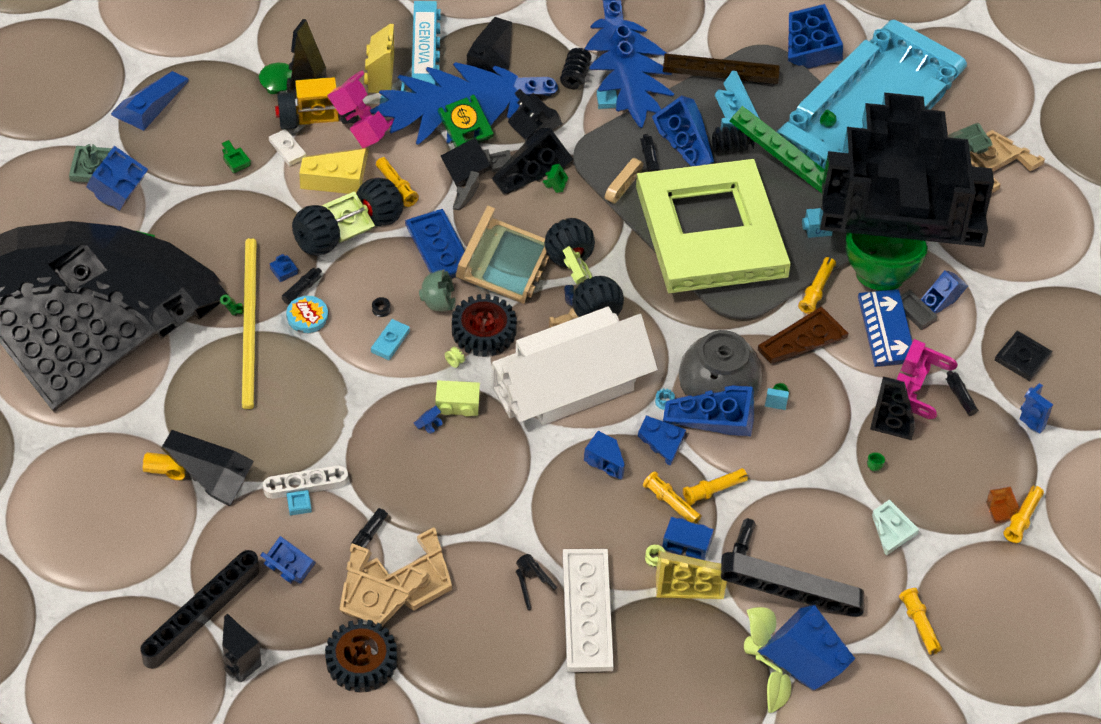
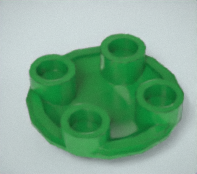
M271 63L260 71V84L270 94L287 90V79L291 78L292 70L289 69V65L286 63Z

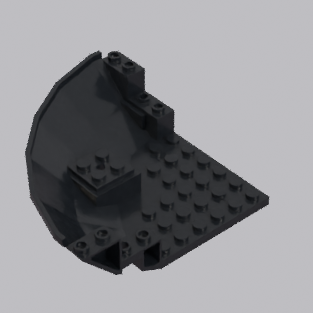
M66 221L22 226L0 234V344L53 412L157 334L163 339L193 315L200 320L221 304L220 298L222 295L228 294L219 284L221 281L212 270L172 243L122 226ZM80 269L85 270V274L82 276L77 274ZM183 309L184 313L183 315H177V311Z

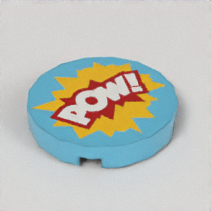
M302 296L291 301L287 307L286 318L288 324L296 331L300 330L303 333L316 332L326 324L328 309L321 299L314 296Z

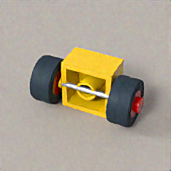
M335 77L297 80V106L294 93L278 94V106H275L276 118L280 119V128H297V114L299 125L339 121L338 111L328 98V94L336 88ZM355 109L344 115H341L342 124L355 123L359 121L358 115L352 117L348 121L345 118L349 114L356 112Z

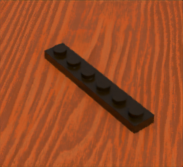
M664 54L663 72L727 79L732 71H737L740 80L772 84H778L780 65Z

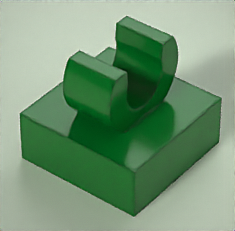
M555 164L545 174L547 180H543V184L546 188L552 187L556 193L563 192L569 177L560 164Z

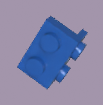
M1041 383L1035 388L1031 387L1024 396L1026 400L1020 408L1022 410L1020 420L1039 434L1045 429L1053 407L1051 402L1040 395L1043 388Z
M281 536L267 554L262 552L260 555L266 560L264 562L266 566L273 571L276 568L282 572L280 576L289 583H292L294 580L301 584L316 563V561Z

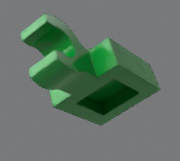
M229 140L222 143L224 147L222 149L224 154L223 160L233 174L251 166L250 159L241 147L235 150Z

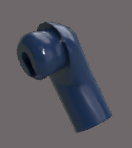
M566 285L564 287L565 301L567 305L573 307L572 299L575 289L573 285Z

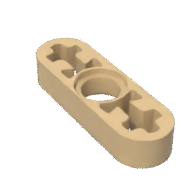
M632 158L608 187L605 199L615 204L635 181L637 173H641L644 163L636 158Z

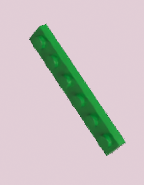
M741 106L729 122L822 193L825 169L748 109Z

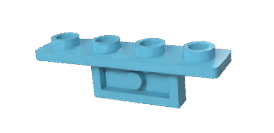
M732 71L724 82L727 91L718 89L715 93L725 118L732 117L741 106H744L759 118L737 71Z

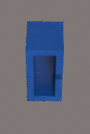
M671 517L663 538L662 547L665 551L681 555L683 548L687 547L686 557L705 560L712 542L714 529L708 528L706 525L688 522L682 518Z

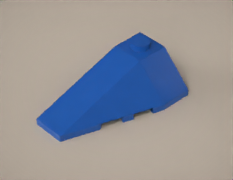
M171 71L124 99L112 111L111 116L144 131L187 84L189 79Z
M680 96L652 116L658 132L671 143V146L683 156L691 167L714 163L703 119L694 99Z
M728 386L725 387V391L713 393L711 390L698 396L690 395L666 401L663 421L669 424L722 434L751 436L754 421L753 387Z

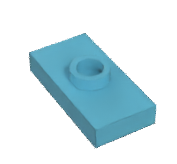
M391 319L371 347V353L390 360L409 334L410 327Z

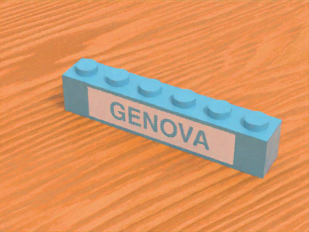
M414 1L412 78L439 86L426 71V68L430 67L439 70V65H436V62H440V51H436V48H440V37H436V34H440V23H437V20H440L441 9H437V1Z

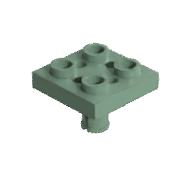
M90 144L76 146L69 180L89 182L92 176L90 173L95 172L112 148L96 147L94 144H92V147Z

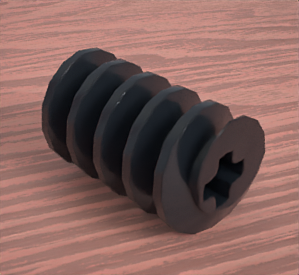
M573 48L568 52L560 76V82L564 87L575 90L585 82L592 59L589 51L583 48Z
M731 126L730 131L728 127H723L722 131L720 127H716L712 133L714 152H717L718 146H720L722 152H724L725 146H728L729 151H732L733 145L736 146L737 151H740L741 145L744 146L745 150H748L749 144L754 149L755 141L741 130H737L735 126Z

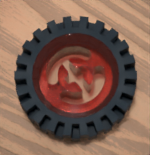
M478 294L477 300L470 296L468 297V303L462 300L461 306L457 305L452 314V337H454L455 343H458V347L461 349L465 347V352L470 353L473 349V355L478 356L479 351H482V357L487 356V351L491 352V356L496 355V349L500 353L504 352V347L508 349L516 336L517 317L515 311H512V306L510 304L506 306L507 301L504 299L499 303L498 296H494L493 300H490V294H486L485 299H482L481 294ZM484 319H487V321L485 322L484 332H482L481 329L484 325Z

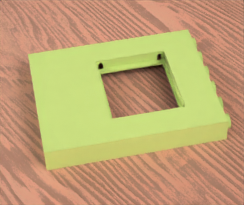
M754 159L637 173L636 189L668 293L789 277L791 263ZM733 192L744 226L683 234L672 199Z

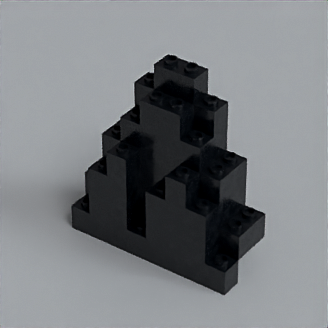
M884 92L882 105L865 103L862 118L863 128L847 127L843 151H828L822 182V204L819 215L820 230L984 247L988 233L986 215L994 185L992 168L972 166L968 139L948 137L945 111L925 109L924 96Z

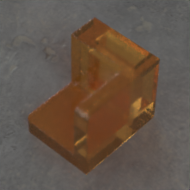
M1005 487L990 490L986 503L994 523L1011 521L1012 515L1019 511L1012 488Z

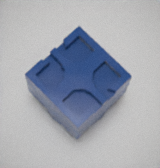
M114 146L92 174L86 188L92 191L99 201L113 206L120 211L139 186L148 169Z

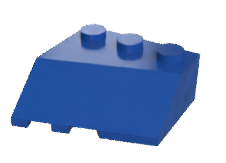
M826 4L789 13V62L798 66L803 65L809 69L843 60V43Z
M815 605L800 608L771 637L768 643L757 651L762 656L770 658L778 667H782L790 672L792 677L811 690H816L841 674L855 660V657Z

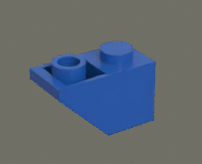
M944 270L920 300L937 314L956 302L968 285L955 273Z
M597 431L585 448L584 461L592 467L605 471L609 476L622 480L625 464L617 440Z

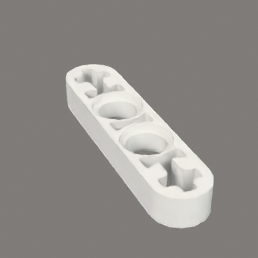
M332 466L271 476L264 480L263 492L267 498L276 499L287 497L286 493L308 490L309 493L337 489L347 484L348 472L342 466ZM339 474L341 479H337L335 475ZM314 477H320L322 479V482L319 484H313L311 482V479ZM297 480L301 484L300 486L293 488L289 486V483L291 481ZM274 485L276 489L271 490L270 486Z

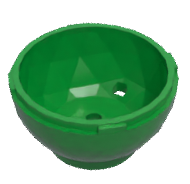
M854 233L846 234V253L850 265L855 270L857 279L864 286L874 290L898 289L920 269L927 255L928 246L926 241Z

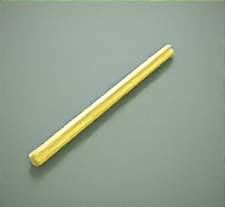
M248 238L245 241L243 409H252L254 407L257 244L254 238Z

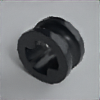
M378 297L373 300V314L377 317L389 315L391 312L389 300L384 297ZM384 305L383 310H379L378 307Z

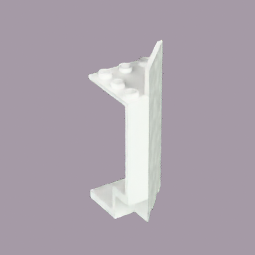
M608 306L516 340L515 354L492 362V389L509 418L516 416L519 422L537 416L543 426L634 391L636 378L658 370L642 315L638 314L619 321L618 316L612 313Z

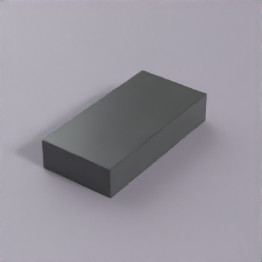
M911 290L901 295L905 315L920 330L937 321L938 316Z

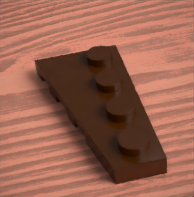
M821 306L759 344L757 350L772 364L847 339L849 333Z

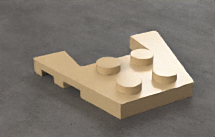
M993 130L986 133L993 144L988 147V151L981 154L970 151L972 166L992 168L993 172L1015 159L1020 161L1030 172L1043 165L1045 161L1042 156L1036 157L1030 154L1029 149L1017 147L1013 144L1014 141ZM995 178L992 193L999 190L1001 185Z
M434 527L417 536L418 543L427 555L391 574H388L378 558L368 562L362 571L397 586L400 585L409 566L427 572L430 575L429 578L404 603L413 611L452 590V583Z
M352 543L350 547V562L347 564V579L344 582L339 610L356 619H363L366 623L368 620H372L374 626H376L377 622L383 626L430 575L423 570L409 566L400 585L397 586L366 574L362 571L372 553L370 550Z

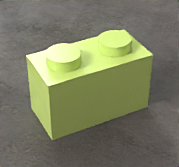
M437 380L435 405L441 411L440 414L478 416L479 382Z

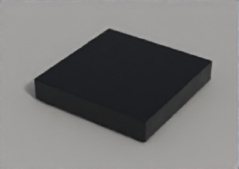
M476 137L441 155L456 187L467 183L471 171L478 172L480 176L492 169Z
M1016 331L995 356L994 361L1030 382L1051 357L1053 351L1023 333Z

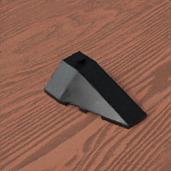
M494 17L473 42L467 53V65L497 75L499 74L493 70L494 66L509 70L512 22Z
M540 128L491 179L502 194H506L533 181L543 179V177H546L545 174L555 164H560L564 168L573 158L551 128Z

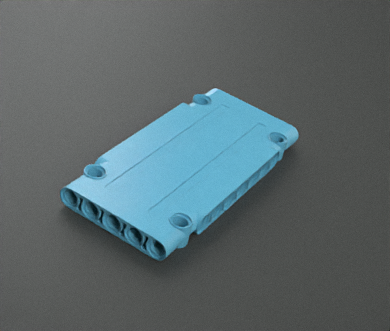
M890 20L884 27L874 31L873 38L870 41L864 40L799 104L796 111L791 112L789 121L777 133L825 169L828 151H843L847 127L863 128L862 118L865 103L882 105L884 92L924 96L925 109L931 110L944 96L946 90L951 88L952 82L966 69L967 62L959 54L897 20ZM825 110H830L836 115L837 122L832 127L820 124V117Z

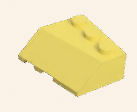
M389 24L371 36L370 44H367L366 55L368 59L365 61L367 73L364 74V84L368 85V93L392 90L394 24Z
M369 147L311 155L302 158L299 172L300 189L346 194L355 191L357 193L363 182Z
M659 551L656 570V598L724 599L727 581L721 579L720 563Z

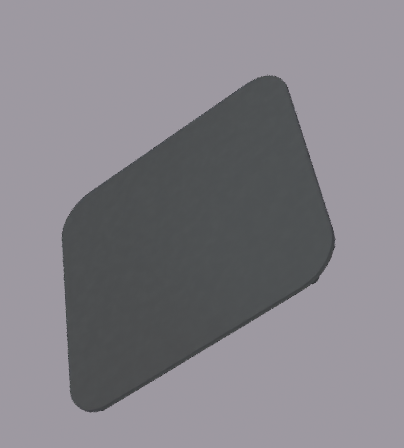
M752 45L724 58L725 60L780 65L778 84L741 80L760 120L776 132L789 121L791 112L796 111L799 104L821 83L803 65L798 66L789 62L788 52L775 46ZM693 75L669 88L674 93V96L658 94L653 99L658 103L661 110L680 96L694 99L703 119L714 159L713 164L748 159L755 160L791 264L788 278L692 291L719 315L733 319H752L763 315L811 286L825 257H830L828 263L831 258L836 261L832 272L849 263L846 253L847 233L833 231L832 236L808 238L806 230H803L802 218H805L807 209L821 208L822 193L756 142L754 149L749 144L748 150H745L744 146L741 145L740 151H737L736 146L733 145L732 151H729L728 146H725L724 152L721 151L720 146H718L717 152L713 151L712 133L716 127H721V120L725 118L715 93L718 89L727 91L724 86L726 79ZM627 111L584 135L575 146L573 163L578 174L655 252L636 189L637 178L615 204L605 199L606 191L632 158H636L644 163L641 173L648 172L640 140L644 134L652 136L660 170L691 166L671 146V143L658 132L652 118L656 113L647 111L643 127L640 128L630 112ZM733 192L672 199L683 234L744 226Z

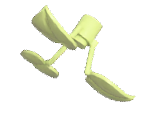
M755 607L747 610L751 636L746 638L744 650L747 654L756 655V660H760L776 670V672H772L769 676L767 684L768 712L773 713L784 706L789 700L791 680L788 675H782V669L757 652L771 639V634L776 629V616L768 608Z

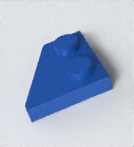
M646 415L638 431V437L644 443L649 444L655 453H660L665 458V463L671 466L685 437L686 429Z

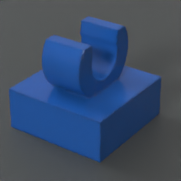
M279 255L276 257V261L269 263L271 271L279 282L298 274L297 267L288 255Z
M435 405L413 423L418 429L425 426V430L431 434L435 431L432 427V422L437 427L443 424L442 420L436 417L441 411Z

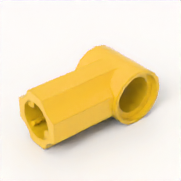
M146 452L143 458V472L166 474L168 478L173 480L185 478L186 469L183 466H179L169 455Z

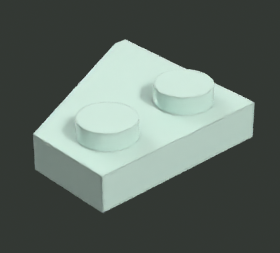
M890 500L873 510L872 517L886 555L918 534L919 529Z

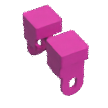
M363 70L357 72L344 84L332 90L328 94V98L340 115H344L354 109L356 110V112L349 114L345 118L348 121L354 116H360L361 120L355 122L350 127V131L361 147L365 148L380 141L392 125L394 118L386 121L379 111L373 116L369 110L372 108L370 105L366 106L363 102V99L368 94L359 81L365 74Z
M914 339L900 370L912 375V377L899 372L896 380L905 382L912 412L927 419H935L937 412L934 407L918 401L915 392L920 391L924 379L930 371L931 364L950 371L956 369L958 363L953 358L927 348L925 343Z

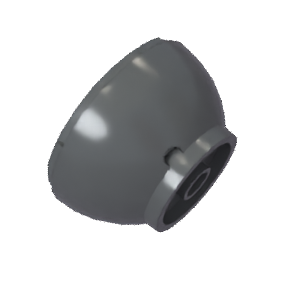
M727 330L713 331L696 340L683 355L679 367L680 386L688 396L702 395L711 390L713 393L725 391V387L747 386L753 387L755 397L762 384V365L755 350L739 334ZM711 374L714 375V376H716V377H718V378H717V379L711 378Z

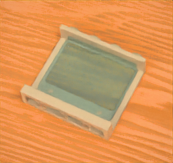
M487 205L458 264L456 277L525 304L527 297L531 298L536 287L533 285L534 282H539L543 272L541 267H546L549 260L544 245L545 238L494 219L495 208Z

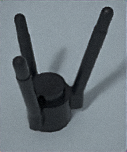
M525 554L517 560L516 564L519 569L515 572L519 577L527 610L530 611L531 605L524 576L531 578L537 575L543 583L547 582L554 590L557 589V586L540 568L539 564L535 562L532 555Z

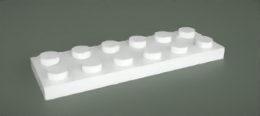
M563 549L567 672L613 671L608 549Z

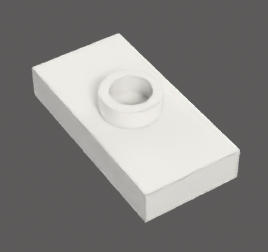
M286 129L269 136V142L289 167L306 157L304 150Z

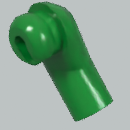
M228 295L221 296L220 302L228 309L231 315L243 314L244 306L242 303L236 304V301Z

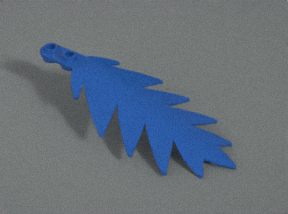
M603 0L605 19H599L590 26L592 29H602L589 40L584 49L586 51L608 52L596 59L589 69L614 70L603 80L598 91L621 89L616 100V111L628 109L637 125L642 128L647 111L657 113L661 110L658 103L646 91L674 96V93L666 86L645 74L672 75V73L663 72L661 64L642 54L664 56L666 52L646 37L635 32H646L647 29L632 21L623 20L621 0Z
M455 62L453 66L465 80L427 67L426 71L439 86L416 78L399 75L398 79L414 93L398 90H380L379 94L389 101L370 110V113L375 114L379 111L383 117L394 118L390 133L407 127L422 116L416 144L419 145L442 122L438 108L442 107L444 112H447L445 109L446 105L466 97L471 103L470 96L474 94L491 126L505 110L508 103V119L517 111L519 99L514 93L519 89L527 96H530L532 93L550 96L557 91L558 85L550 77L518 78L514 73L494 66L493 70L499 74L497 75L474 66ZM479 129L474 131V137L480 135ZM447 132L446 142L450 143L452 140Z

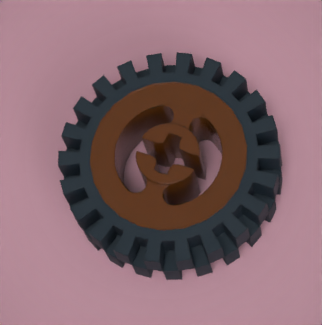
M358 619V625H354L353 620L349 621L347 628L342 624L339 626L340 632L334 630L332 638L329 637L327 640L328 646L325 647L327 670L332 680H337V685L340 687L345 684V689L349 691L351 687H354L355 692H360L361 687H365V692H369L370 686H374L376 690L380 688V682L385 685L388 682L387 677L391 678L394 675L393 670H396L398 661L396 642L393 635H389V630L386 627L382 630V624L378 622L376 626H373L372 620H368L367 625L363 624V619ZM371 648L377 652L376 655L372 654ZM347 656L351 657L352 664L346 660Z

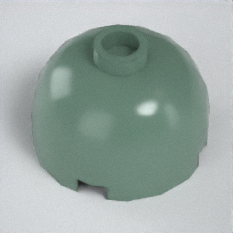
M445 269L428 274L422 283V289L419 290L421 301H425L431 310L438 312L454 310L456 303L455 298L451 299V292L454 291L453 282L447 271L444 272Z

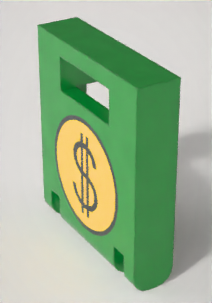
M474 94L470 96L471 103L466 97L446 105L445 109L447 112H444L442 107L438 108V113L455 148L467 142L463 135L479 129L480 134L476 137L478 143L493 138L494 133Z

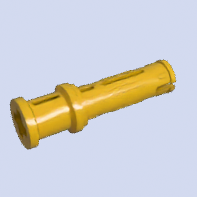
M385 157L379 158L376 161V167L383 173L386 179L393 182L395 187L398 188L404 206L410 207L414 205L419 199L418 193L410 188V183L399 176Z
M830 257L824 258L812 285L806 288L805 296L798 304V308L806 314L815 311L817 302L823 297L822 290L836 265V261L832 258L828 263Z
M740 468L714 480H702L698 485L686 486L683 488L684 499L690 506L701 499H710L716 492L746 482L748 477L743 476L747 475L743 468Z
M656 471L652 472L644 480L643 487L649 488L655 493L658 500H664L688 522L695 524L699 522L702 515L673 491L670 483L666 484L659 478V474Z
M1032 486L1018 513L1012 515L1010 526L1005 528L1003 532L1008 541L1013 543L1022 541L1023 532L1030 526V517L1044 494L1041 487L1036 486L1035 488V486Z
M909 588L903 591L899 598L904 602L908 610L906 612L908 617L915 622L928 654H936L942 650V647L925 614L926 606L921 603L918 597V589Z

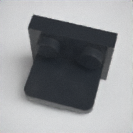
M521 89L514 93L519 99L517 104L521 108L508 119V123L525 140H528L540 128L554 129L563 124L559 113L548 107L534 93L529 97Z

